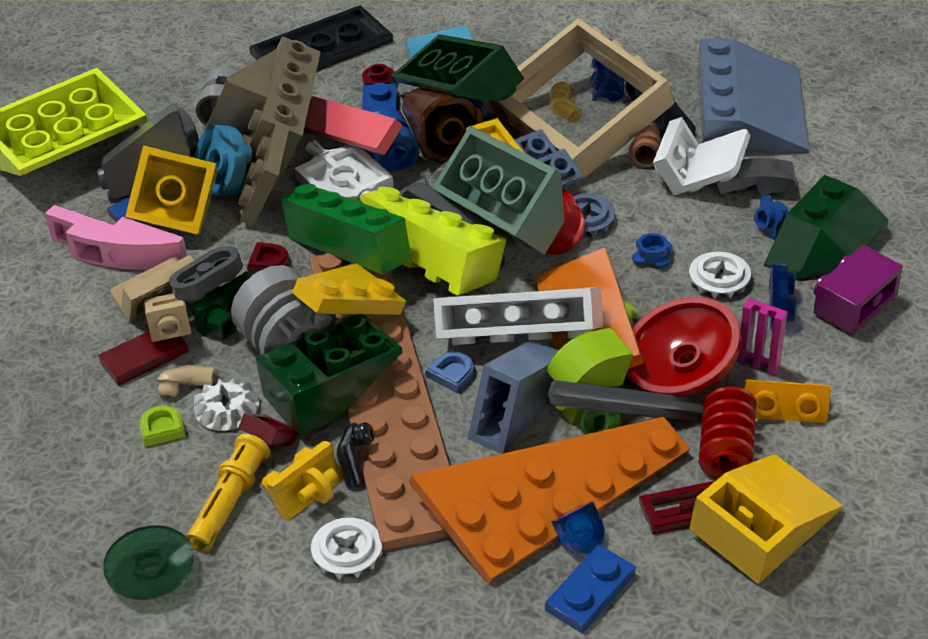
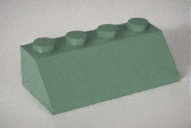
M469 126L432 189L544 255L564 224L561 172L472 126Z

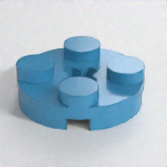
M214 125L215 129H207L201 135L196 147L195 158L216 163L218 173L212 196L235 197L240 193L246 165L252 160V148L249 144H244L243 137L236 128L226 125Z

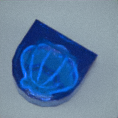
M593 501L586 502L551 521L561 544L571 553H591L604 540L605 529L603 521Z

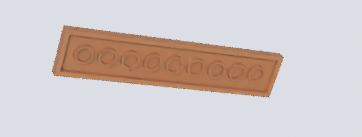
M330 253L309 257L312 275L354 264ZM364 268L376 278L391 283L394 286V292L397 293L391 271L382 275ZM403 310L401 315L364 314L398 343L403 350V353L346 410L350 424L356 422L359 425L360 423L367 422L374 430V441L370 445H362L359 457L363 467L364 483L375 527L378 530L380 542L382 543V551L449 538V534L409 483L412 474L447 467L449 462ZM336 314L337 323L347 316L357 314Z

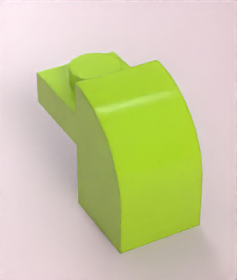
M611 328L591 331L579 335L565 344L552 358L546 371L554 380L605 387L621 386L634 353ZM555 406L571 425L579 423L583 412L586 410Z

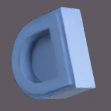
M460 352L442 354L425 369L427 378L456 393H459L470 382L474 372L471 358Z

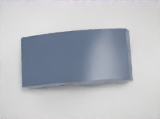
M542 129L515 139L525 154L561 172L562 188L582 180L583 174L565 148L557 151Z

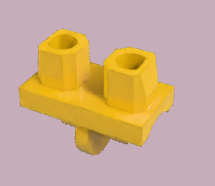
M322 441L313 449L303 448L295 454L293 464L282 472L273 470L262 479V484L268 498L274 502L278 514L286 521H289L315 500L325 504L333 498L334 492L332 487L343 480V475L335 460L332 443Z

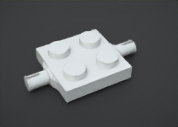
M312 140L313 144L311 141L307 144L306 152L313 159L294 168L295 178L301 185L314 184L318 188L337 192L339 195L352 200L361 201L362 194L378 190V187H394L393 176L363 149L348 144L340 148L326 150L319 142Z

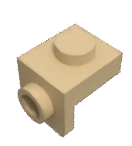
M174 294L144 299L145 313L152 342L192 334L185 301L176 299Z

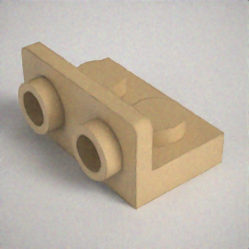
M191 255L179 261L177 258H171L111 288L110 295L127 320L131 322L146 314L144 299L173 294L169 284L170 277L179 269L193 262L194 259Z

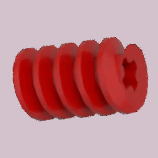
M739 387L719 388L708 394L704 400L698 463L701 470L709 477L719 479L726 472L750 464L753 461L757 400L746 389Z

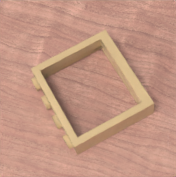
M579 18L517 67L524 80L516 86V91L513 95L505 100H489L494 113L523 136L542 129L557 151L565 148L583 174V178L591 174L674 104L670 90L672 84L664 78L663 72H655L647 66L640 56H632L625 51L618 41L609 40L603 36L596 26L592 28ZM586 52L643 94L582 145L577 147L521 103L582 53Z

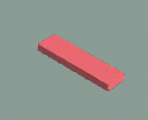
M312 96L304 131L384 155L403 125L395 118Z

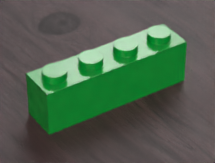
M314 184L300 185L294 189L293 193L281 198L290 239L330 253L351 263H358L360 266L382 275L412 260L404 217L389 213L386 209H378L364 204L360 200H352L341 196L337 192L318 188Z

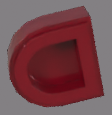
M257 242L247 264V272L255 274L270 266L285 265L288 267V251L278 244Z

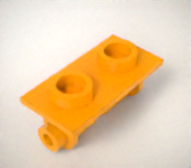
M746 379L744 389L752 393L757 400L756 419L828 422L831 385Z

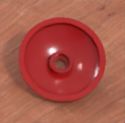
M685 297L656 307L642 317L633 327L644 363L628 369L626 374L631 383L640 391L669 394L678 398L698 393L710 387L730 370L739 355L742 345V331L736 316L723 303L706 297Z

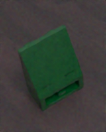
M357 314L347 316L342 321L322 330L312 331L305 337L289 344L277 346L270 352L255 359L263 396L300 435H304L337 420L403 353V350L398 343L367 316Z

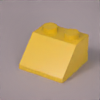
M143 145L125 217L199 236L218 173L216 163Z

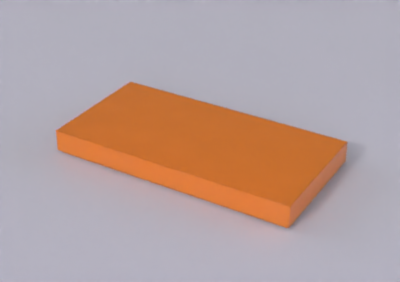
M605 247L534 276L538 291L601 287L603 327L592 329V331L611 328L634 353L628 369L644 363L610 256ZM567 331L552 332L553 347L557 350H560L565 344L574 339L568 338Z

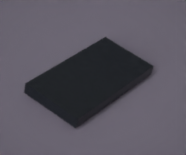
M359 5L251 45L249 51L258 60L277 49L283 36L291 40L300 41L306 46L320 51L317 70L393 42V34L365 8Z

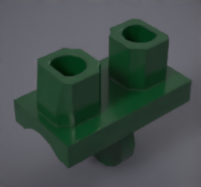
M245 271L230 282H226L222 286H217L209 291L204 298L192 305V310L198 321L197 332L203 336L212 332L222 339L235 332L237 327L233 323L231 315L234 296L242 284L253 276L252 274Z

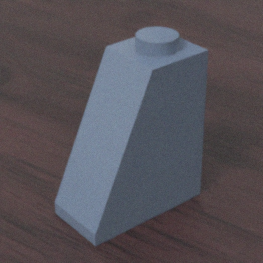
M532 339L483 366L468 439L499 454H504L549 400L548 390L550 389L551 382L555 380L546 370L552 358L559 350Z

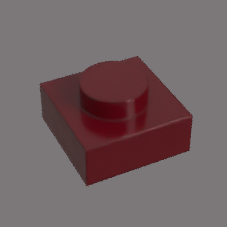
M244 413L238 429L262 439L269 446L270 450H274L276 445L290 446L295 441L298 433L293 427L266 414Z

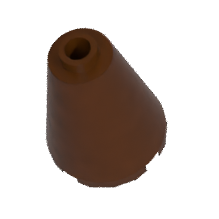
M416 88L411 90L403 100V113L420 150L426 157L439 164H447L466 133L467 127L483 123L482 114L479 109L465 97Z

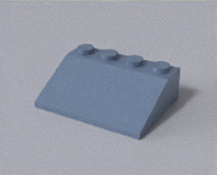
M720 37L700 39L698 83L702 143L747 129L750 139L745 152L809 153L799 68L734 39Z

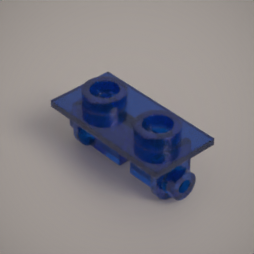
M593 58L591 68L595 70L589 81V87L593 88L592 101H596L598 96L607 97L612 102L619 100L624 94L625 80Z

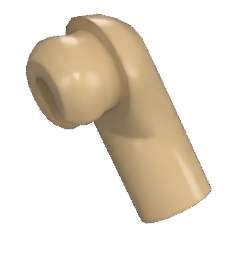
M191 365L165 370L157 378L159 382L157 391L160 396L177 397L180 393V385L214 386L217 370L213 367Z

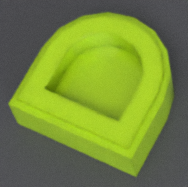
M165 405L153 407L147 410L140 419V429L145 447L186 437L181 416L178 410Z

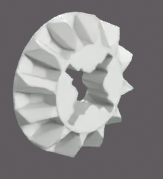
M709 252L698 256L691 263L689 268L690 285L697 286L699 294L709 291L715 299L719 293H724L725 296L731 299L734 292L744 293L746 285L750 284L751 270L742 258L734 254ZM720 269H723V278L716 279L717 273H719Z
M236 377L230 382L225 383L218 379L215 386L204 385L202 393L194 395L193 410L195 418L202 426L211 430L229 431L237 429L244 413L257 414L259 409L258 394L253 391L250 382L240 384ZM222 396H226L231 402L229 410H226V407L221 403Z
M340 518L325 524L316 532L311 543V554L313 563L319 565L322 574L334 573L339 580L344 574H354L359 578L362 570L366 568L374 570L377 558L382 557V543L380 542L378 530L369 522L358 518ZM352 544H354V554L350 552H345L342 555H340V545L349 547Z

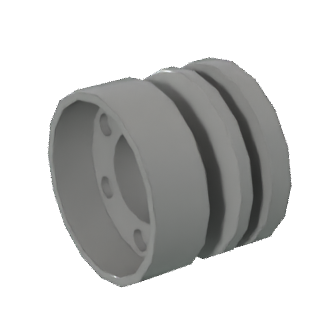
M285 265L270 266L255 273L242 284L232 303L231 315L233 323L261 355L270 352L277 346L286 345L303 338L312 331L322 330L337 323L336 314L316 313L292 294L297 279L302 278V276L295 269Z

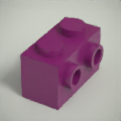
M862 245L851 256L846 255L838 267L830 274L819 278L813 290V294L816 296L813 313L853 335L898 295L903 265Z

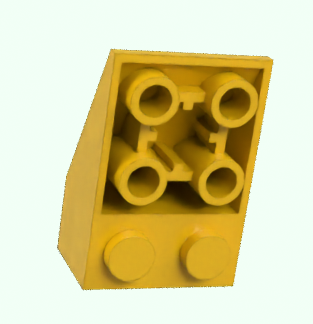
M776 454L726 472L696 497L689 529L759 584L838 514L844 505Z

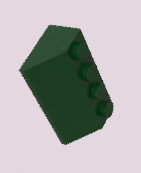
M438 34L391 75L395 82L452 96L492 101L509 98L516 91V86L524 80V77L503 45Z

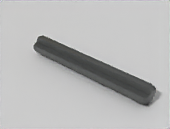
M558 380L551 382L550 389L548 390V398L553 406L653 418L664 417L665 419L687 422L700 421L701 414L703 413L701 400L693 397L684 396L678 398L669 394Z

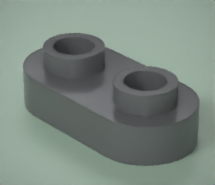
M232 246L218 247L176 271L169 279L174 297L186 302H196L204 298L206 293L217 286L236 278L243 268L239 252Z

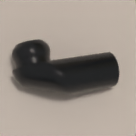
M354 422L347 426L337 447L336 455L345 486H354L365 481L359 454L362 445H370L375 437L373 427L367 422L360 423L359 425Z

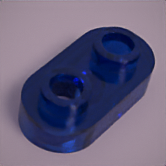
M771 263L769 305L788 311L787 326V322H794L796 298H789V295H794L795 272H788V264ZM769 316V328L773 329L774 317Z

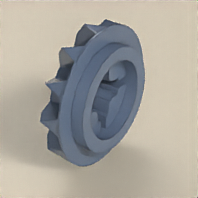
M593 194L573 195L583 215L586 214L587 210H590V216L584 219L586 223L584 233L588 232L592 238H594L597 231L607 233L609 225L614 224L615 210L612 204L603 197Z

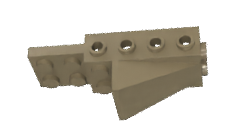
M283 36L277 49L227 77L204 132L207 129L213 130L216 128L214 125L232 126L240 132L244 144L251 146L252 160L246 165L244 182L249 183V185L245 184L238 205L243 206L240 221L252 226L255 225L274 184L280 182L303 135L320 57V51L310 48L300 41L291 40Z

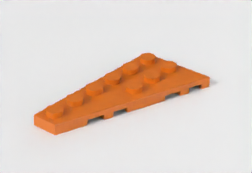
M664 417L412 474L409 483L477 573L490 584L561 537L562 523L570 515L584 514L586 517L591 518L687 455L690 447Z

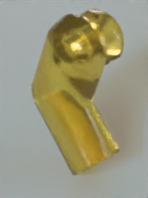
M565 81L557 82L550 91L549 107L553 112L571 123L581 117L582 110L569 102L572 100L570 94H574V88Z

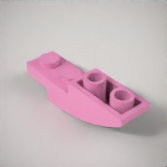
M53 205L45 213L51 238L68 244L72 258L112 268L149 270L171 258H177L179 261L187 257L183 237L125 217L111 225Z

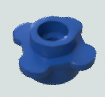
M764 195L760 199L761 206L754 215V222L771 239H776L788 209L783 202H773L770 195Z
M648 233L642 235L636 241L638 249L632 255V261L635 264H650L658 268H664L669 265L668 253L673 251V245L663 235Z

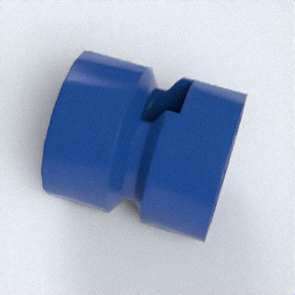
M393 108L376 110L373 113L395 118L403 126L386 154L381 155L371 152L374 160L387 172L410 168L417 161L419 146L404 116L400 111Z

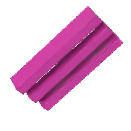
M750 298L747 300L742 312V345L737 363L745 365L747 361L753 362V369L760 371L761 367L765 366L768 368L767 374L776 375L781 364L788 311ZM756 311H757V312H758V320H757V329H756V337H755V346H754V353H752L751 350H752V341H753V333H754V324H755V316H756ZM771 316L774 317L768 359L764 357V350L767 339L768 318Z

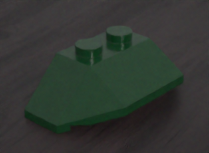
M824 175L787 213L764 262V266L797 281L808 280L809 276L831 273L838 267L846 255L851 256L862 245L869 247L886 228L889 219L874 201L861 190L838 179Z

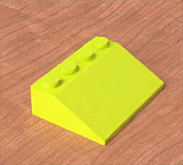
M98 68L92 69L0 108V170L22 176L148 120L147 115Z

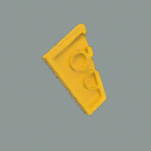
M358 263L298 278L292 294L316 313L401 315L406 303L405 299L394 292V286L391 283L376 278Z

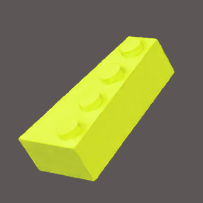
M382 186L378 187V190L362 194L361 201L364 204L378 209H386L389 213L405 218L412 260L403 265L408 268L421 267L426 269L425 277L434 283L440 282L441 279L450 283L448 291L457 296L490 284L498 277L507 239L494 234V230L491 227L482 224H469L462 221V217L459 214L448 211L439 212L430 208L431 204L427 201L407 199L400 196V192L397 189Z

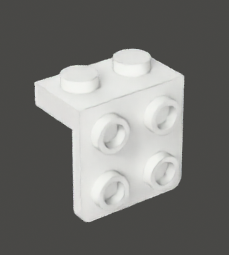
M677 118L668 124L653 161L655 171L660 178L664 179L673 195L687 191L695 192L703 186L717 181H729L736 176L740 169L750 134L747 129H742L698 144L683 118Z

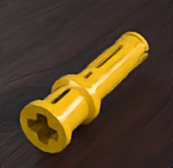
M240 434L237 436L233 444L234 452L229 460L222 462L218 469L219 480L184 538L185 541H188L187 545L190 548L210 552L217 535L231 514L238 498L243 491L246 492L253 487L256 481L254 474L261 463L267 462L271 454L269 446L262 439L251 434Z

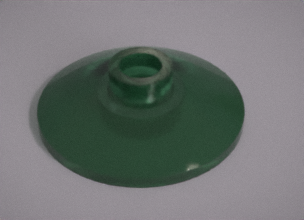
M161 525L143 526L125 533L110 546L103 561V572L108 585L119 595L134 600L155 599L171 593L185 582L193 568L194 553L187 537L178 530ZM156 567L153 570L145 571L148 568Z

